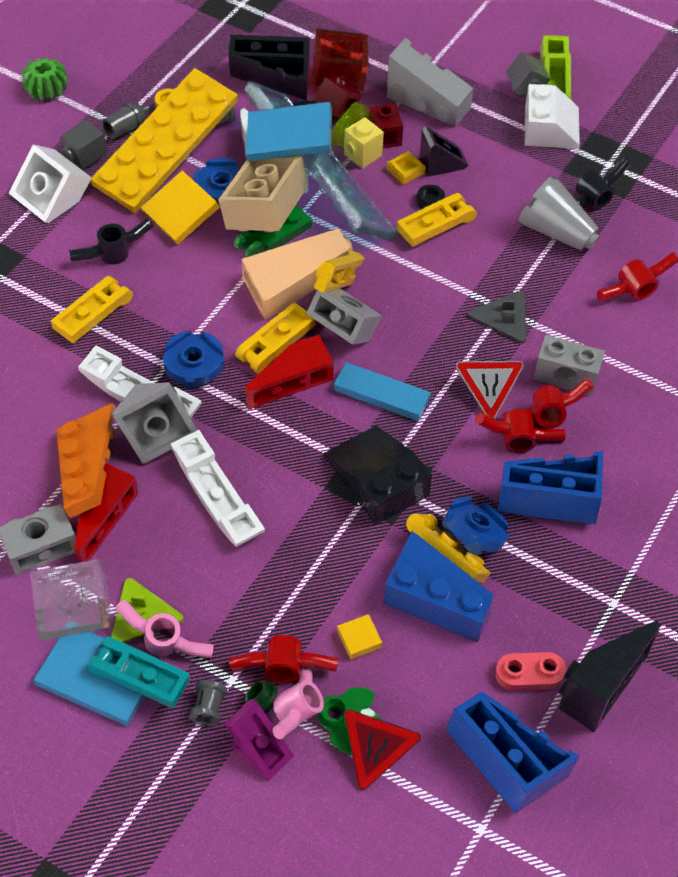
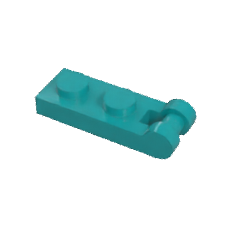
M109 636L104 637L99 645L100 652L97 656H93L86 665L87 669L94 675L102 678L106 677L174 709L191 680L190 673ZM113 657H119L115 665L110 663Z

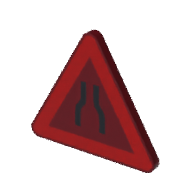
M348 709L344 713L358 787L362 790L367 789L421 739L418 732Z

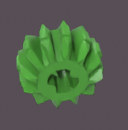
M47 56L45 59L40 60L37 57L35 62L28 61L27 67L22 68L23 87L31 95V98L39 97L41 101L45 98L53 100L55 95L62 96V91L67 89V72L64 65L60 64L58 59L50 60Z

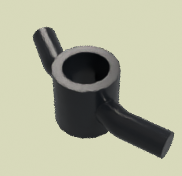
M622 157L603 177L595 170L585 173L577 182L576 191L580 195L575 200L581 207L589 203L594 209L603 208L612 200L615 194V189L611 184L624 173L631 163Z
M144 219L132 230L126 232L121 225L106 224L97 231L98 244L88 248L69 250L71 261H79L101 256L105 263H122L129 255L128 244L142 237L153 225L150 220Z

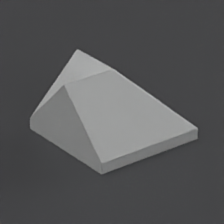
M170 383L135 384L112 413L143 464L171 450V443L197 431L179 393Z

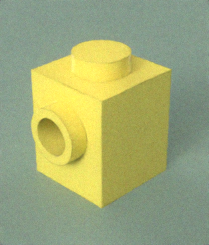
M364 117L345 129L344 154L363 169L382 156L384 132Z

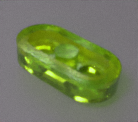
M359 102L352 104L336 123L332 132V143L344 147L345 129L364 117L369 120L368 106Z

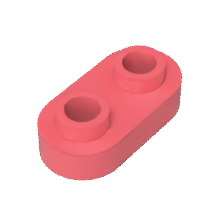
M552 652L511 653L504 655L498 661L495 676L498 684L509 691L552 690L562 684L566 673V664L559 655ZM551 665L555 670L547 671L543 666ZM516 666L520 671L514 673L508 667Z

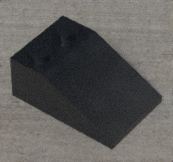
M374 426L323 453V457L375 525L430 495L432 474L413 451L378 426Z
M655 620L587 652L580 663L574 660L563 677L566 680L558 692L562 695L558 709L595 733L649 656L662 624Z

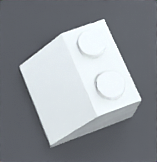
M529 84L525 104V146L579 149V107L557 86Z
M33 144L9 194L41 220L49 223L80 201L92 177L55 149Z

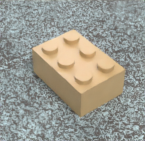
M302 156L246 161L218 199L226 230H238L241 232L249 230L279 231L308 187Z

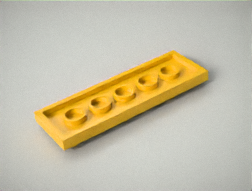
M194 68L92 176V186L133 213H136L238 102V94Z

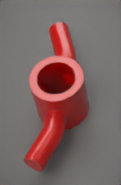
M672 251L657 264L649 268L640 259L630 261L619 271L618 278L621 283L598 290L597 298L600 301L623 295L626 292H629L635 300H643L649 297L658 288L659 282L656 277L678 262V257Z
M585 378L570 392L563 395L559 388L555 386H542L534 392L532 396L533 407L527 409V411L532 413L533 420L536 419L540 426L544 428L558 427L566 420L567 412L565 407L580 400L594 388V384L591 380Z
M515 409L505 413L502 421L496 420L483 412L479 413L475 420L478 425L492 432L504 434L506 449L514 453L527 452L533 449L537 444L536 441H565L566 438L565 429L534 428L532 413L525 409Z
M276 635L268 641L267 652H252L234 656L229 659V664L233 671L254 666H265L264 674L266 678L275 683L289 684L299 678L300 666L336 672L338 658L302 652L301 641L290 635Z

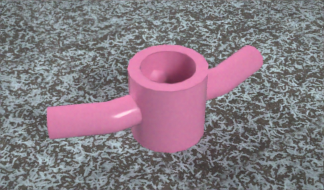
M125 599L115 607L119 614L134 629L145 634V646L152 655L164 657L177 650L186 655L212 658L214 644L192 642L180 637V624L172 615L159 613L147 620L141 617ZM165 629L173 637L167 641H158L154 638V631Z
M300 666L299 683L276 696L273 706L276 716L280 720L273 727V734L276 738L283 739L300 723L323 710L324 701L322 694L313 683V667Z

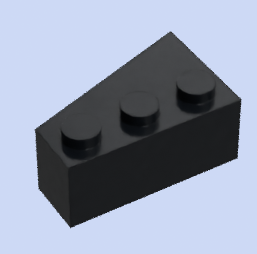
M230 34L228 58L231 77L307 100L310 66L309 37Z

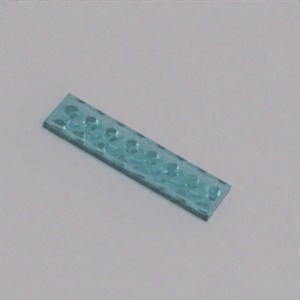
M250 81L244 89L251 97L250 102L259 110L294 106L286 95L253 81ZM332 151L297 155L302 156L306 173L318 181V188L333 200V207L339 213L345 215L349 220L347 224L353 231L361 234V232L367 233L374 239L382 238L391 241L398 232Z

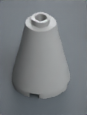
M550 176L532 196L534 199L529 206L526 204L518 218L522 225L580 251L585 247L590 250L600 237L596 234L599 229L598 226L559 179L554 176Z

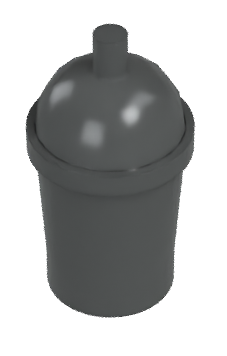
M126 103L121 109L102 120L104 132L109 138L115 139L133 129H138L146 120V112L150 110L149 106L142 107L138 103Z

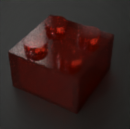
M315 29L312 50L311 86L319 87L325 77L337 78V76H342L352 82V87L364 92L368 71V34Z

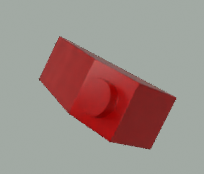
M320 336L304 338L290 344L245 387L248 410L333 380L334 361Z
M105 463L103 468L106 473L101 504L79 514L74 551L78 566L82 568L87 565L138 495L135 476L108 463Z

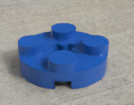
M211 159L206 162V166L200 171L199 168L195 171L194 181L220 206L218 199L241 167L233 159ZM219 180H225L224 184H218Z
M191 331L181 332L173 336L165 345L163 355L164 370L173 381L183 384L186 389H197L200 385L214 380L223 371L224 357L222 345L215 336L207 332L201 331V335L192 334ZM199 355L200 357L197 361H188V356L197 357Z
M459 497L453 500L442 521L444 528L464 542L465 548L472 554L481 555L483 551L496 552L502 549L510 533H506L509 526L505 518L496 509L484 502L481 507L472 504L471 502L474 498Z

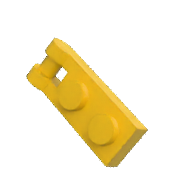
M455 193L398 220L396 230L414 247L463 222L466 224L472 222L477 216V211L471 205H466V200L460 193Z
M349 250L346 256L322 262L316 271L315 277L317 280L313 288L326 293L352 285L356 278L354 273L357 267H361L365 259L364 256Z
M107 276L51 320L52 328L74 344L120 305H127L133 297V292L125 286H119L118 281L112 276Z
M293 302L237 348L235 356L242 362L247 361L250 364V368L259 374L290 344L295 343L315 327L316 320L307 315L305 309ZM259 348L262 352L257 355L254 351Z
M412 514L408 517L406 525L410 532L416 533L480 584L485 582L491 574L483 566L485 562L478 555L472 554L469 551L466 552L458 545L460 540L455 535L438 528V521L434 515Z

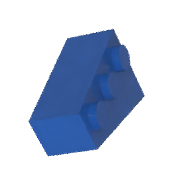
M603 451L593 452V456L575 458L574 454L564 455L563 460L545 461L544 457L505 461L499 489L498 512L595 525L602 501Z
M411 531L385 584V605L477 642L488 621L494 600L493 593L413 531Z
M481 691L454 708L446 731L516 814L568 778L580 756L571 750L567 753L549 741L550 736L543 731L535 732L519 721L520 716Z

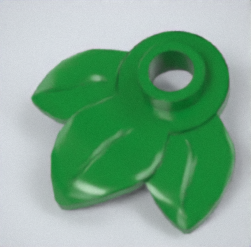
M354 687L348 689L341 696L333 695L323 699V710L317 714L318 722L322 727L329 730L331 743L341 752L352 755L344 716L346 710L351 709L382 720L380 716L370 709L375 697L374 691L362 687ZM331 711H338L341 716L333 719L328 714Z

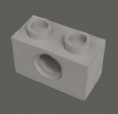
M340 288L326 293L317 290L306 313L352 345L370 342L382 318V315Z
M545 335L538 355L533 380L572 390L585 378H588L594 384V388L586 395L593 396L605 351Z
M61 503L52 507H44L37 513L21 519H13L0 526V537L16 576L75 553L76 537ZM37 535H43L40 538L32 539Z

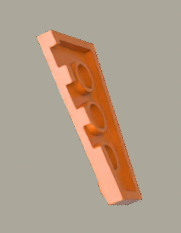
M113 402L74 421H68L56 429L63 505L70 518L101 504L106 473L103 468L104 464L109 461L111 452L108 449L109 440L113 439L115 432L112 426V422L115 420L112 413L116 407Z

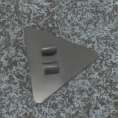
M519 290L468 311L470 319L518 343H525L526 315L524 291Z

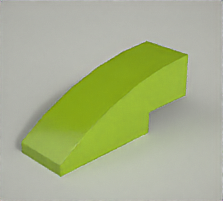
M543 35L540 45V60L551 78L547 85L557 86L571 100L569 36Z

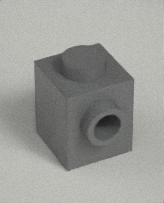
M523 52L519 53L506 71L512 84V90L521 97L527 96L529 84L547 85L551 80L541 60Z
M84 120L60 136L62 155L81 170L107 154L104 133L87 120Z

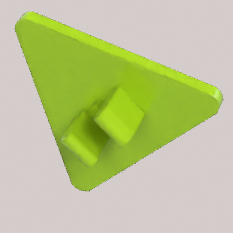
M127 578L125 580L120 602L125 599L141 617L147 620L156 614L167 613L175 617L179 624L183 622V615L134 579ZM117 611L112 638L127 643L145 636L144 633L134 629ZM157 629L154 631V633L161 631L163 629Z

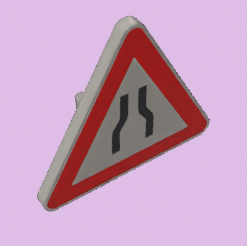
M459 361L455 367L483 413L495 419L524 364L521 361Z

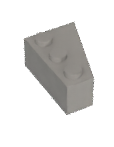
M405 38L389 55L387 97L456 127L471 109L473 87L447 68L443 71L433 64L431 56L427 53L421 55L411 47L412 42Z

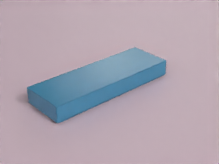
M348 362L345 363L338 375L333 390L418 422L431 397V392Z

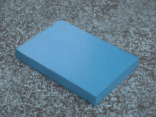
M324 102L248 112L245 152L247 161L331 152V103Z
M69 623L33 680L35 686L128 727L145 696L106 677H98L91 673L86 665L93 656H97L100 652L99 645L104 637ZM113 657L110 663L115 665L119 657Z

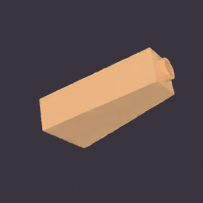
M338 228L243 258V280L264 320L273 317L293 302L314 291L315 288L313 287L317 280L315 274L320 264L326 260L346 256L349 250L353 251L352 244L348 238H344Z

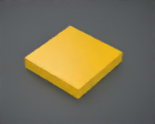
M183 170L141 207L143 212L177 245L220 208L218 203Z

